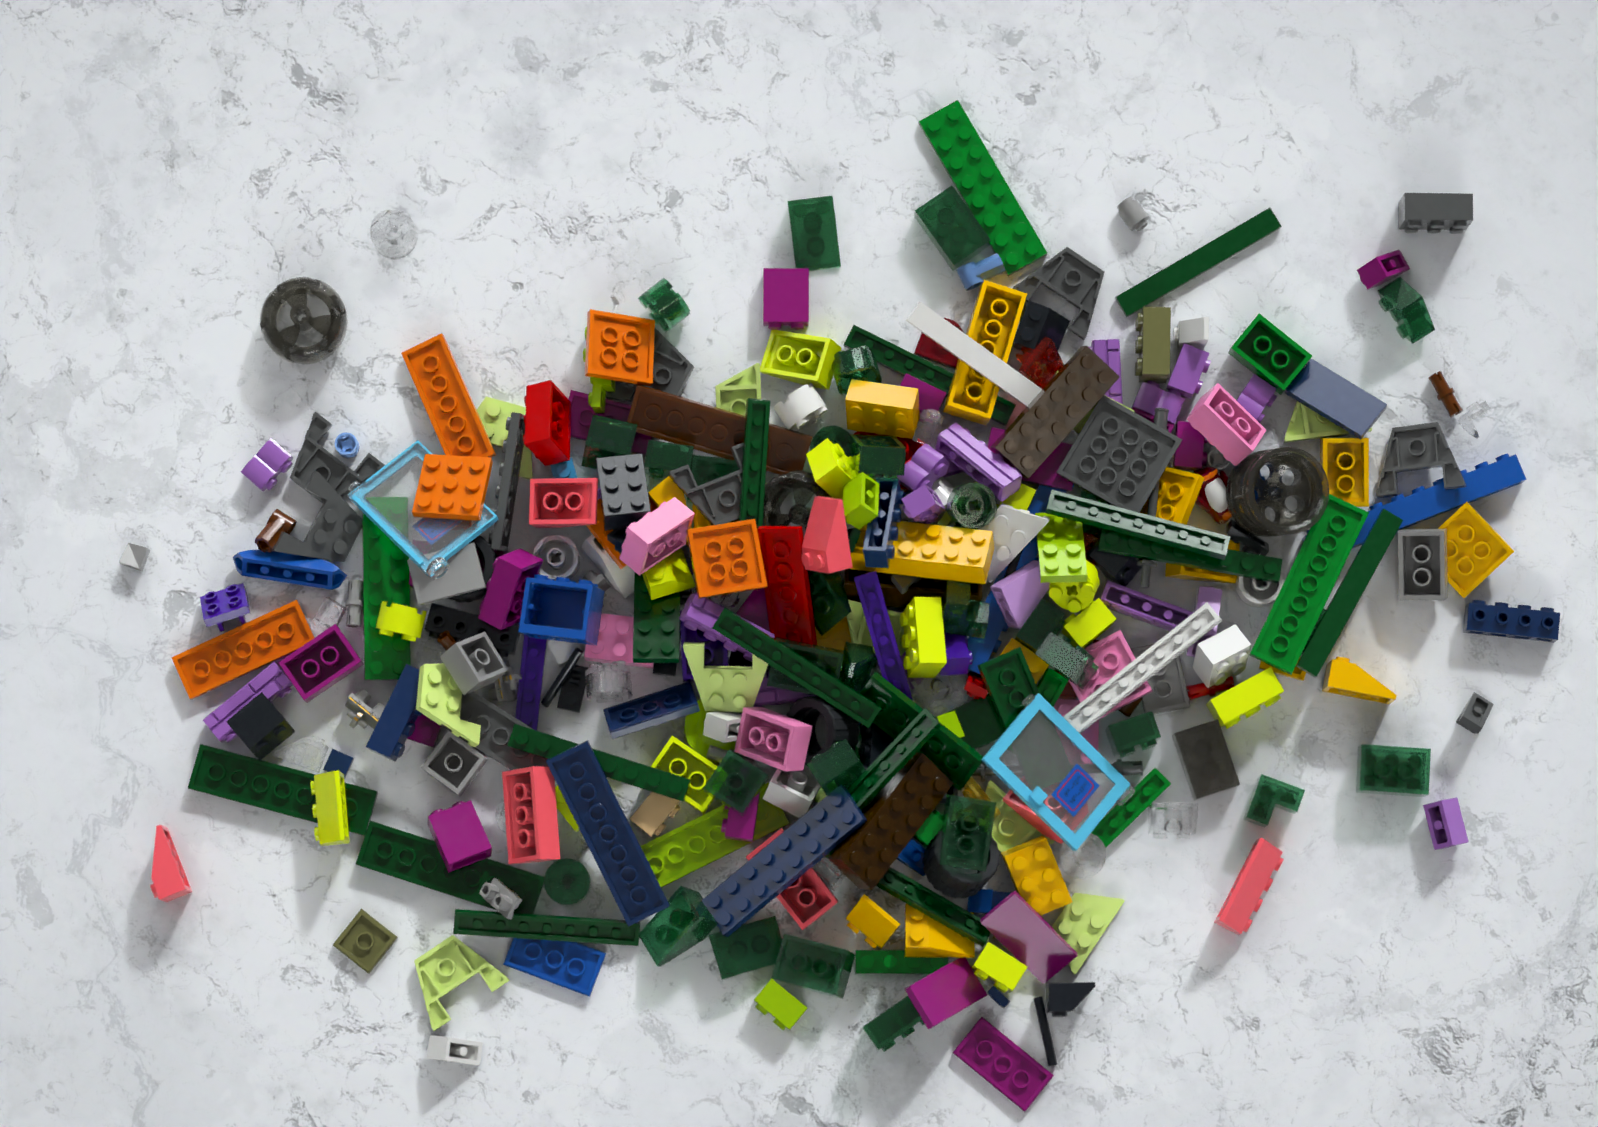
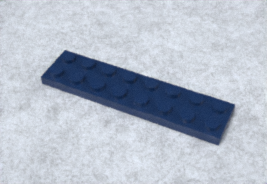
M586 740L546 760L628 927L669 907L670 904L589 741Z
M840 784L702 899L703 904L724 936H730L867 822L845 786Z

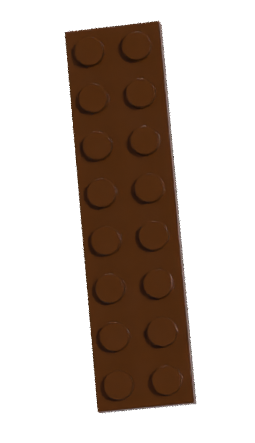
M638 384L625 429L735 461L731 448L744 443L745 416ZM769 423L766 471L800 481L807 458L806 454L809 451L813 436Z

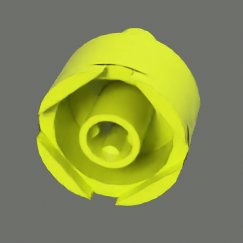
M1086 560L1087 582L1050 583L1049 596L1054 602L1072 613H1077L1088 607L1093 601L1100 585L1098 571L1088 560Z
M382 601L376 628L380 629L379 634L392 637L394 633L402 635L401 639L416 642V638H421L427 611L422 610L421 614H417L418 609L395 603L387 607V602Z

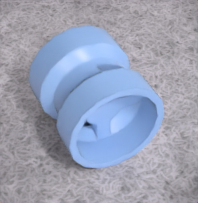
M341 433L335 439V448L343 458H353L358 454L360 449L359 443L351 433Z

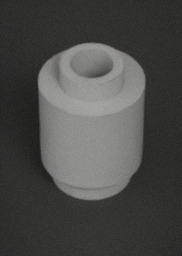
M1128 197L1117 206L1118 214L1131 231L1135 229L1140 231L1148 225L1147 220L1149 216L1137 200Z

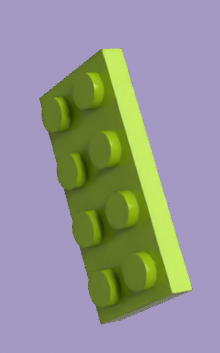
M1035 513L1037 516H1046L1050 519L1036 535L1041 583L1087 582L1082 523L1047 513Z

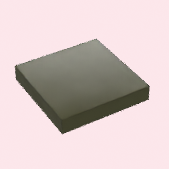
M361 909L334 942L333 946L370 974L398 937Z

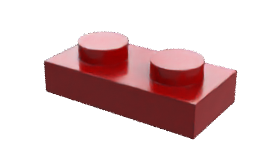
M969 672L964 690L967 691V695L975 699L980 697L985 699L988 690L982 677Z

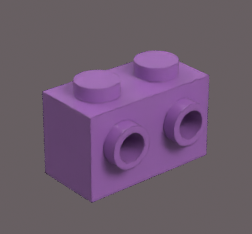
M1184 343L1166 389L1178 391L1181 395L1190 399L1194 393L1198 394L1203 381L1199 380L1202 372L1207 373L1211 363L1207 359L1209 353Z
M925 484L902 498L904 503L902 509L909 519L912 518L914 522L931 524L939 518V514L946 511L936 492Z
M1458 798L1445 799L1423 805L1434 850L1469 842Z

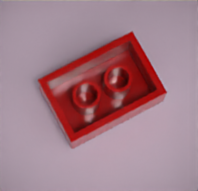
M552 380L526 386V396L524 397L526 415L523 418L525 424L524 445L545 466L569 461L571 402Z

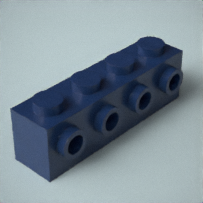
M876 477V482L879 483L878 516L867 524L863 555L866 567L889 568L890 559H894L895 555L893 541L898 539V527L896 525L901 522V509L899 508L900 504H904L902 498L905 497V493L901 491L899 478Z
M1472 600V603H1468L1465 606L1463 633L1552 643L1558 640L1560 613L1554 612L1553 608L1541 607L1540 610H1531L1529 605H1518L1517 608L1508 607V603L1495 602L1494 606L1486 605V601Z
M408 664L405 665L366 745L369 750L394 762L404 753V744L415 730L414 723L417 717L422 715L421 712L416 710L419 669Z

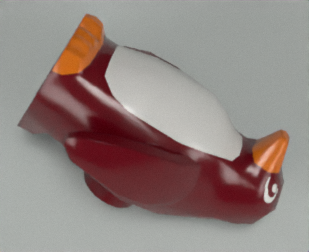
M1214 467L1194 471L1193 473L1204 477L1195 504L1208 513L1216 523L1225 524L1232 517L1229 511L1231 485L1228 476L1223 470L1220 471L1219 476L1217 468Z

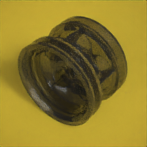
M1280 447L1251 453L1237 466H1234L1226 486L1227 505L1234 520L1247 532L1261 537L1297 534L1308 530L1320 520L1326 510L1329 499V484L1323 467L1311 454L1295 447ZM1264 465L1270 471L1269 477L1266 480H1262L1260 477V469ZM1286 470H1290L1294 475V481L1291 485H1285L1282 482V475ZM1254 489L1257 491L1258 494L1257 501L1255 499ZM1289 496H1293L1297 500V509L1294 512L1290 511L1285 505V500ZM1267 507L1272 508L1275 512L1273 522L1265 516V509Z

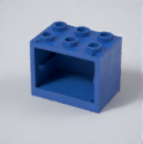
M535 574L534 578L526 577L518 632L530 638L597 646L605 591L598 588V584H593L592 581L578 580V583L570 581L569 578L556 577V581L545 575Z

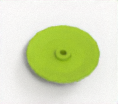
M699 699L697 703L700 711L685 717L684 732L688 744L694 751L705 758L710 745L728 751L730 749L735 750L736 741L723 743L703 735L706 713L715 711H705L702 700Z

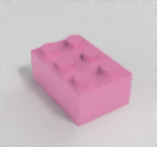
M1219 383L1199 399L1187 417L1191 426L1198 430L1234 466H1237L1254 451L1266 432V429Z
M675 497L668 502H663L656 510L646 513L641 520L636 523L633 522L627 527L625 541L621 546L620 560L638 575H641L686 545V530L691 528L695 513Z
M602 613L597 646L586 644L585 660L653 668L654 663H633L634 617Z
M743 707L734 752L785 772L803 771L812 726L763 707Z

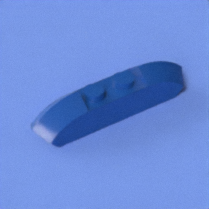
M259 549L242 551L233 556L237 571L242 576L329 590L340 587L347 577L336 565L319 558L276 551L264 553Z

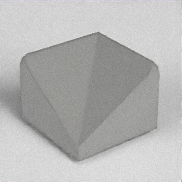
M128 543L119 563L143 572L150 550L143 546Z

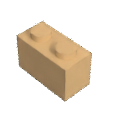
M651 792L631 816L630 821L651 838L654 835L659 836L666 828L664 822L669 816L673 819L680 811L681 807L678 805L681 801Z

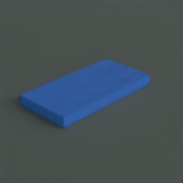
M513 938L503 965L590 997L606 953L577 942Z

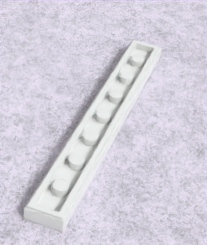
M918 302L906 321L1024 406L1027 407L1041 392L1042 389L922 302Z
M1206 602L1063 717L1081 734L1222 622L1221 618Z

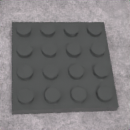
M1103 395L1056 474L1112 506L1140 513L1181 444L1182 439Z

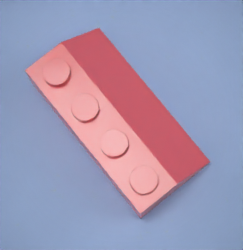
M531 766L502 772L509 864L545 862L560 859L555 779L549 767Z
M781 828L746 856L748 861L782 834L784 830ZM813 867L777 896L802 930L808 928L839 902Z
M1261 837L1255 841L1214 923L1237 935L1242 934L1243 931H1248L1253 921L1249 919L1252 912H1257L1263 900L1260 899L1263 890L1268 891L1273 882V879L1270 878L1273 870L1278 871L1284 860L1281 858L1283 853L1281 850Z

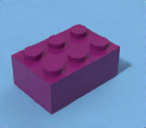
M521 548L498 557L493 564L494 571L492 577L486 585L487 592L485 598L479 606L480 613L478 618L500 630L520 622L526 577L534 578L535 574H539L543 559Z
M334 624L278 662L306 703L364 665L337 624Z

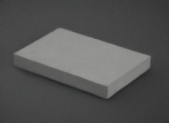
M475 543L467 544L428 576L411 559L407 560L419 606L486 588ZM439 552L425 555V557L430 560Z
M1154 644L1131 648V651L1135 658H1137ZM1179 655L1147 680L1152 692L1142 697L1145 716L1191 707Z

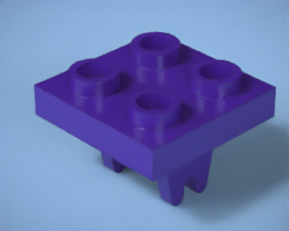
M244 583L233 584L226 589L208 592L200 597L206 628L217 624L220 632L225 631L223 622L239 617L242 625L246 623L245 615L250 613Z

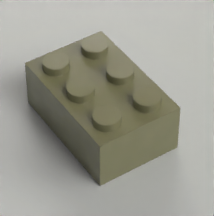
M1143 307L1141 313L1137 315L1135 331H1139V336H1137L1135 341V354H1139V358L1135 362V376H1139V382L1147 383L1148 380L1156 383H1166L1170 376L1171 307Z

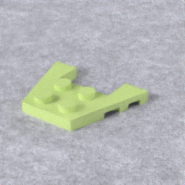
M485 397L477 412L492 445L503 447V442L508 439L509 432L506 430L507 418L511 417V412L526 415V407ZM524 445L519 477L530 480L533 479L532 451Z
M684 642L683 650L705 711L743 712V707L754 706L768 666L766 662L752 654V667L705 666V643Z
M445 664L422 665L419 670L416 710L437 724L445 725L451 729L452 734L468 741L467 744L470 746H478L480 743L481 725L460 719L462 692Z
M454 935L414 960L433 1031H436L452 1020L439 999L477 973H480L492 992L510 981L508 977Z

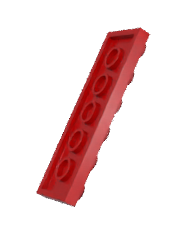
M760 526L757 528L767 581V587L764 590L770 632L775 635V640L806 660L816 661L819 658L809 577L808 570H805L802 562V544L804 540L802 526Z

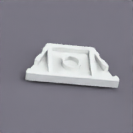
M1002 503L977 529L993 531L994 552L987 577L990 583L1049 522L1050 519L1048 517L1030 514V511L1017 510L1013 506Z

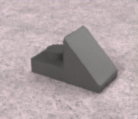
M1474 692L1456 723L1474 734H1479L1494 704Z

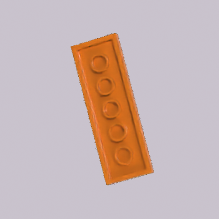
M441 333L402 352L401 354L445 455L491 458L496 456L445 336Z
M295 600L171 658L187 694L192 700L295 652L315 637L298 600Z

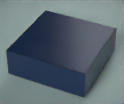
M332 749L323 770L327 772L339 770L344 774L345 779L354 758Z
M994 986L987 992L1001 1008H1005L1010 1003Z

